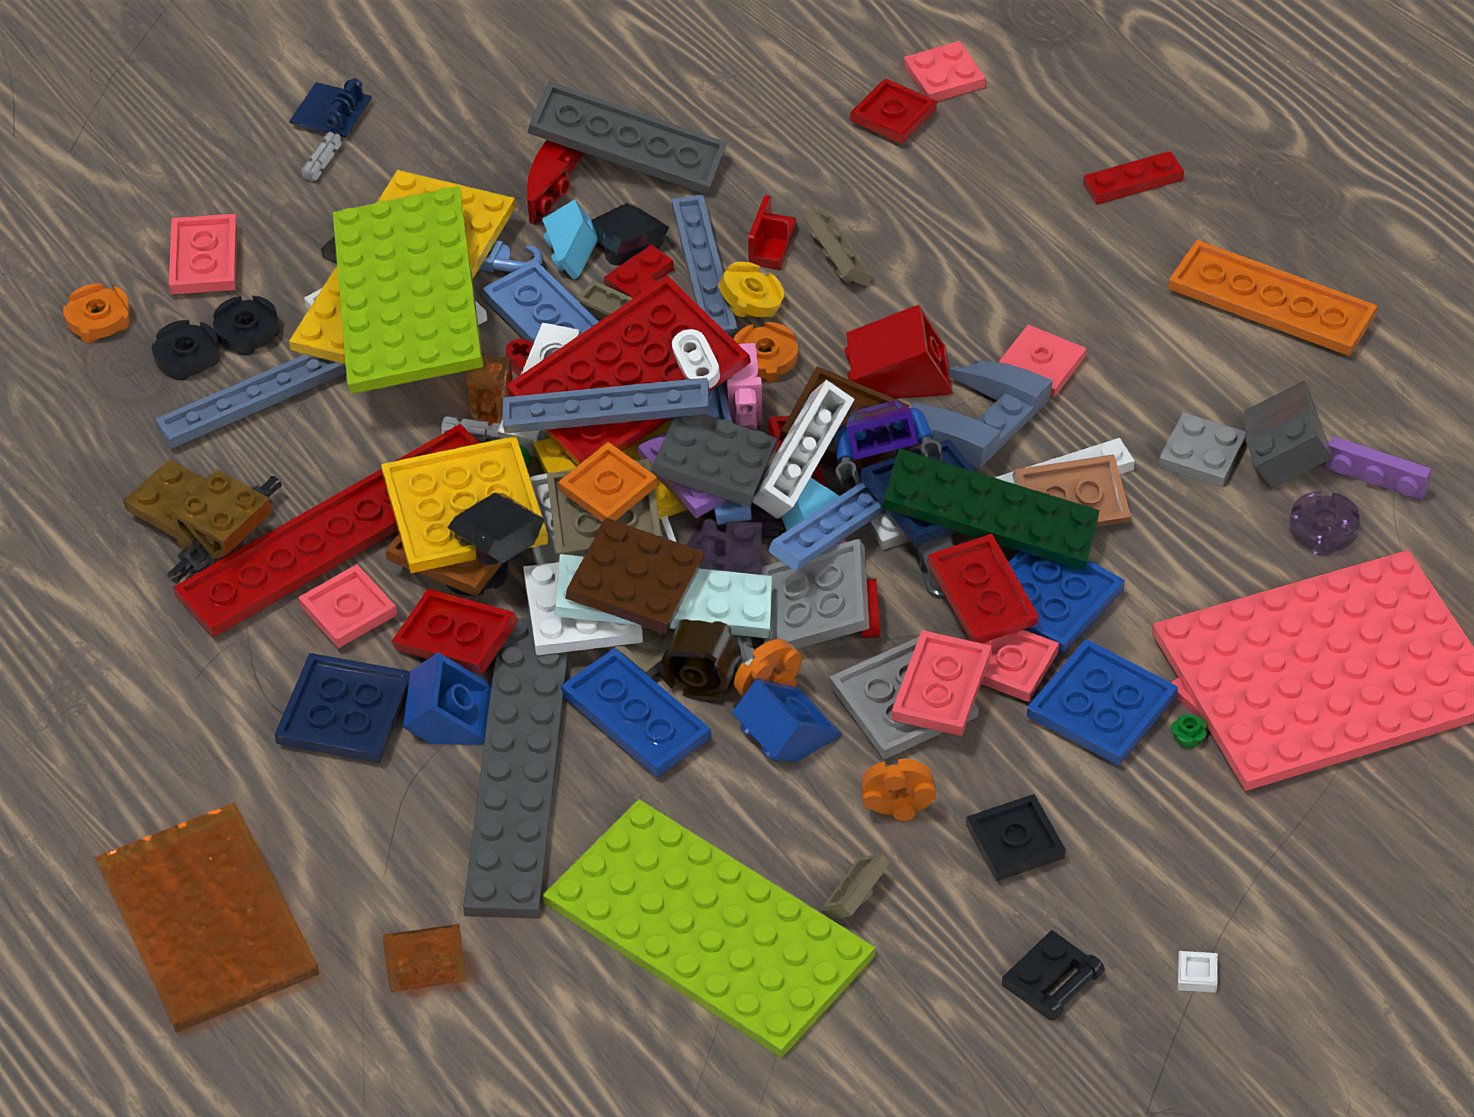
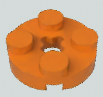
M94 283L82 286L72 292L69 296V303L63 307V314L68 329L74 334L79 335L81 340L86 343L95 342L99 338L127 329L130 324L129 316L131 311L128 297L122 289L113 286L114 290L104 288L103 283ZM98 309L101 312L92 313V310Z
M764 322V327L754 328V324L742 328L734 337L738 344L756 343L758 377H761L764 382H776L779 380L780 375L789 372L797 363L798 344L796 343V336L784 325ZM767 348H770V349H771L770 352H760V351H759V350H766Z
M784 639L768 641L752 652L755 658L748 666L744 662L740 665L734 678V687L742 697L756 679L796 687L797 681L795 677L801 666L802 655Z
M897 759L898 765L886 766L885 761L871 766L862 776V803L866 809L884 815H891L898 821H908L915 817V812L925 809L936 797L933 773L927 765L919 761Z

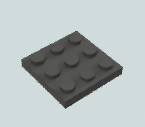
M705 414L674 417L653 462L651 473L657 477L750 507L774 452L778 438L769 436L762 431H754L736 425L731 421L721 420Z

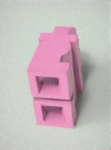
M756 343L739 344L750 355L751 363L723 383L726 397L728 398L732 423L755 431L757 430V425H763L761 377H758Z

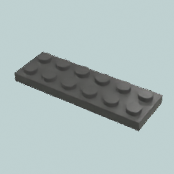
M551 81L547 83L528 128L529 134L708 195L728 143Z

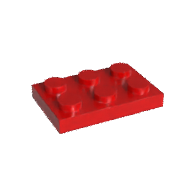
M993 534L928 555L927 564L970 641L984 643L1037 625L1039 616Z
M427 589L392 639V643L398 651L426 659L439 652L465 669L483 674L518 623V619L513 611Z

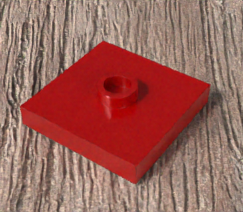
M884 78L850 112V121L903 144L937 110V101Z

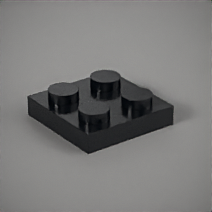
M1035 794L966 817V827L996 882L1065 858L1066 849Z

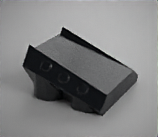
M625 203L591 220L598 237L595 247H604L605 259L612 265H622L649 245H653L659 250L660 246L664 243V238L669 229V226L638 206Z
M493 493L456 515L447 528L455 533V538L461 544H473L475 546L476 558L482 564L494 565L499 562L504 563L534 545L545 519L506 494Z

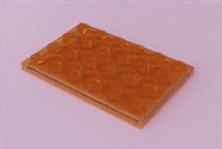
M235 802L95 857L99 871L175 1033L319 975L318 965Z

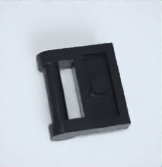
M1051 930L1002 977V986L1041 1015L1053 1021L1062 1014L1063 1006L1091 979L1096 980L1105 972V967L1096 956L1085 954ZM1074 967L1078 970L1052 996L1044 995L1071 968Z

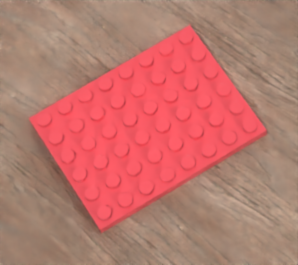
M1409 550L1153 623L1152 626L1154 638L1177 677L1181 679L1182 683L1185 680L1188 685V693L1198 708L1200 716L1206 722L1209 731L1245 791L1474 722V647Z

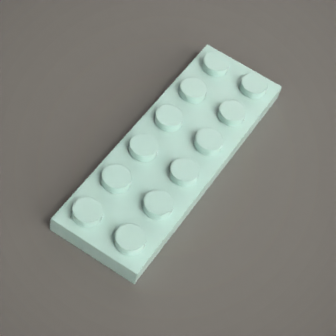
M560 554L555 617L639 625L565 599L566 589L584 557ZM699 569L669 628L675 629L682 619L701 620L710 623L721 621L731 628V635L768 638L770 632L772 576Z

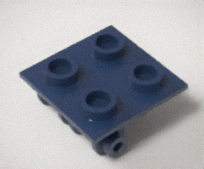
M357 78L347 80L344 84V89L316 82L289 123L347 137L371 101L372 96L363 94L362 83Z

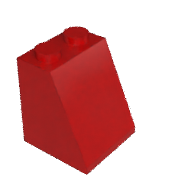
M919 304L846 332L848 347L844 348V352L851 367V370L847 372L849 380L894 399L943 396L953 393L951 377H949L946 345Z

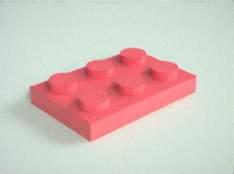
M236 214L171 218L169 289L171 295L236 290Z
M922 630L894 703L892 720L963 736L991 657L992 646Z

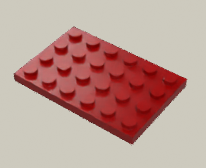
M667 275L506 385L508 394L513 397L686 380L674 357L672 341L678 333L689 329L697 330L705 336L719 365L720 379L715 386L709 388V391L745 368L751 361L750 355ZM671 418L547 429L544 431L577 465H580L607 442L620 451H625Z

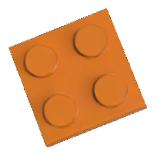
M607 442L562 478L558 485L560 492L603 522L605 518L614 521L620 518L658 486L657 476Z

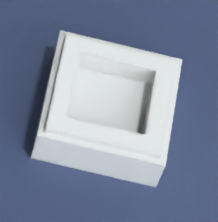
M1179 951L1177 990L1216 993L1218 953Z

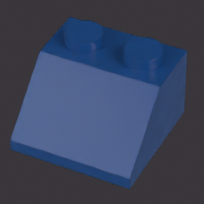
M438 652L410 671L403 728L430 744L483 745L485 742L492 684Z
M756 679L732 711L741 722V729L747 735L756 738L763 746L761 748L762 752L776 762L780 760L798 762L834 741L841 734L840 730L799 687Z

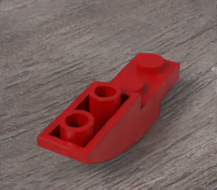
M549 140L543 143L531 165L527 182L530 224L535 225L544 215H547L554 203L567 193L570 187L568 173L572 172L576 163L587 153Z

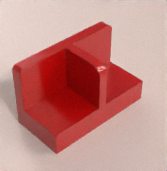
M764 195L748 235V260L750 263L763 268L780 270L797 223L796 217L773 214L771 196Z

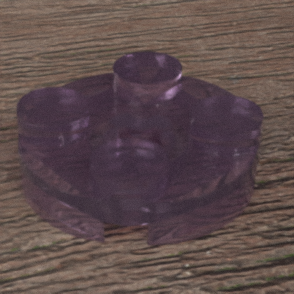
M1321 491L1310 492L1298 498L1293 504L1288 527L1290 533L1301 545L1312 549L1314 554L1322 557L1329 556L1333 551H1339L1350 546L1359 534L1360 514L1357 506L1350 499L1338 493L1332 492V497L1320 496ZM1318 519L1323 521L1331 520V524H1321L1318 522Z

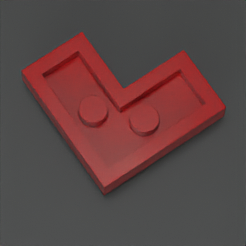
M649 245L604 277V285L635 298L674 270L673 259L653 245Z

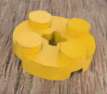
M734 262L729 265L718 282L720 292L730 304L731 312L739 317H746L747 315L753 317H774L784 298V289L780 281L769 272L768 276H765L758 271L760 266L750 262Z

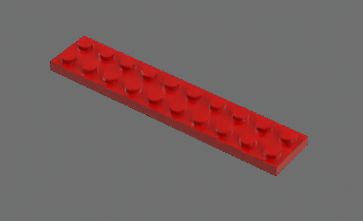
M459 424L395 461L479 444V442ZM382 468L173 587L175 596L209 634L215 637L397 532L398 527L383 478Z

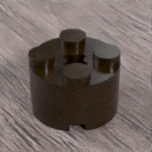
M682 619L675 628L662 656L659 672L669 687L673 689L675 684L683 689V696L697 701H713L720 698L721 693L727 690L741 659V649L736 639L731 635V628L726 623L721 621L710 623L701 620Z

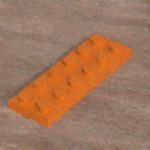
M1200 240L1195 241L1168 282L1169 290L1350 356L1377 315L1378 305Z

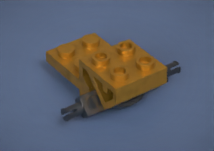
M169 459L123 501L125 510L177 539L179 549L183 550L178 555L181 561L167 575L169 578L173 577L171 581L178 584L189 572L195 573L200 571L212 559L223 557L233 548L237 547L249 533L272 513V502L269 497L281 488L282 484L281 482L275 483L279 479L271 476L261 487L257 485L250 488L218 469L205 479Z

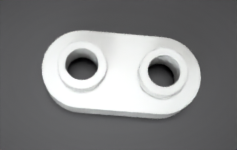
M692 329L678 333L672 341L674 357L685 379L708 378L709 388H712L720 379L718 362L705 336L701 332Z

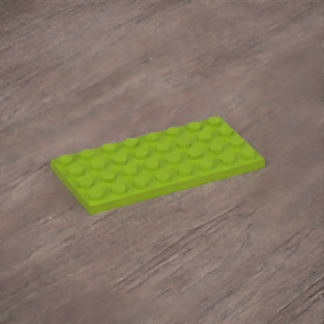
M460 186L442 188L437 191L409 195L388 201H379L374 204L333 212L347 385L350 394L484 367Z
M640 799L543 894L545 905L781 1059L876 956V947Z

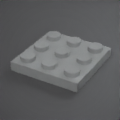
M860 539L831 547L797 571H794L782 563V561L761 567L762 575L772 576L769 637L764 638V643L774 639H784L788 644L793 645L795 649L869 629L865 547Z
M919 637L829 677V686L884 760L944 733L892 720V709ZM975 702L968 721L978 717L979 707Z

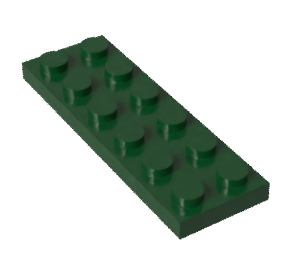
M900 448L881 507L977 538L993 534L999 545L1080 570H1084L1087 564L1100 512L1098 509Z

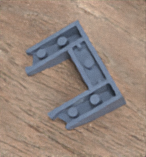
M976 360L975 364L963 368L959 366L952 367L949 370V377L997 400L978 420L947 409L916 402L911 405V408L919 409L924 413L934 436L932 440L942 442L949 439L971 465L980 469L1049 402L1053 380L1010 364Z

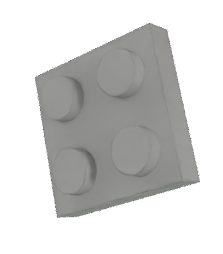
M1183 412L1159 457L1158 467L1224 487L1246 443V432Z

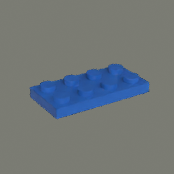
M613 648L561 685L564 698L655 777L662 775L711 739V729L616 648Z

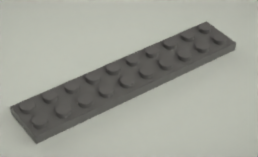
M517 618L518 623L495 657L463 905L464 916L540 918L564 704L561 685L566 682L569 652L536 656L531 619Z

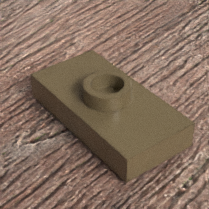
M592 280L575 299L592 316L602 320L633 298Z
M882 853L858 858L826 901L821 912L831 920L852 916L859 905L872 895V887L890 864L887 858Z

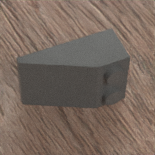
M1305 381L1244 411L1246 443L1254 466L1271 488L1333 458Z

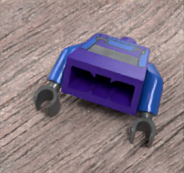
M898 400L850 412L848 421L837 429L834 436L837 461L840 463L836 467V473L843 488L845 487L844 480L849 476H853L856 485L860 483L858 471L852 462L856 459L921 444V455L926 457L936 456L939 461H942L941 444L936 440H932L934 436L924 413L916 408H907Z

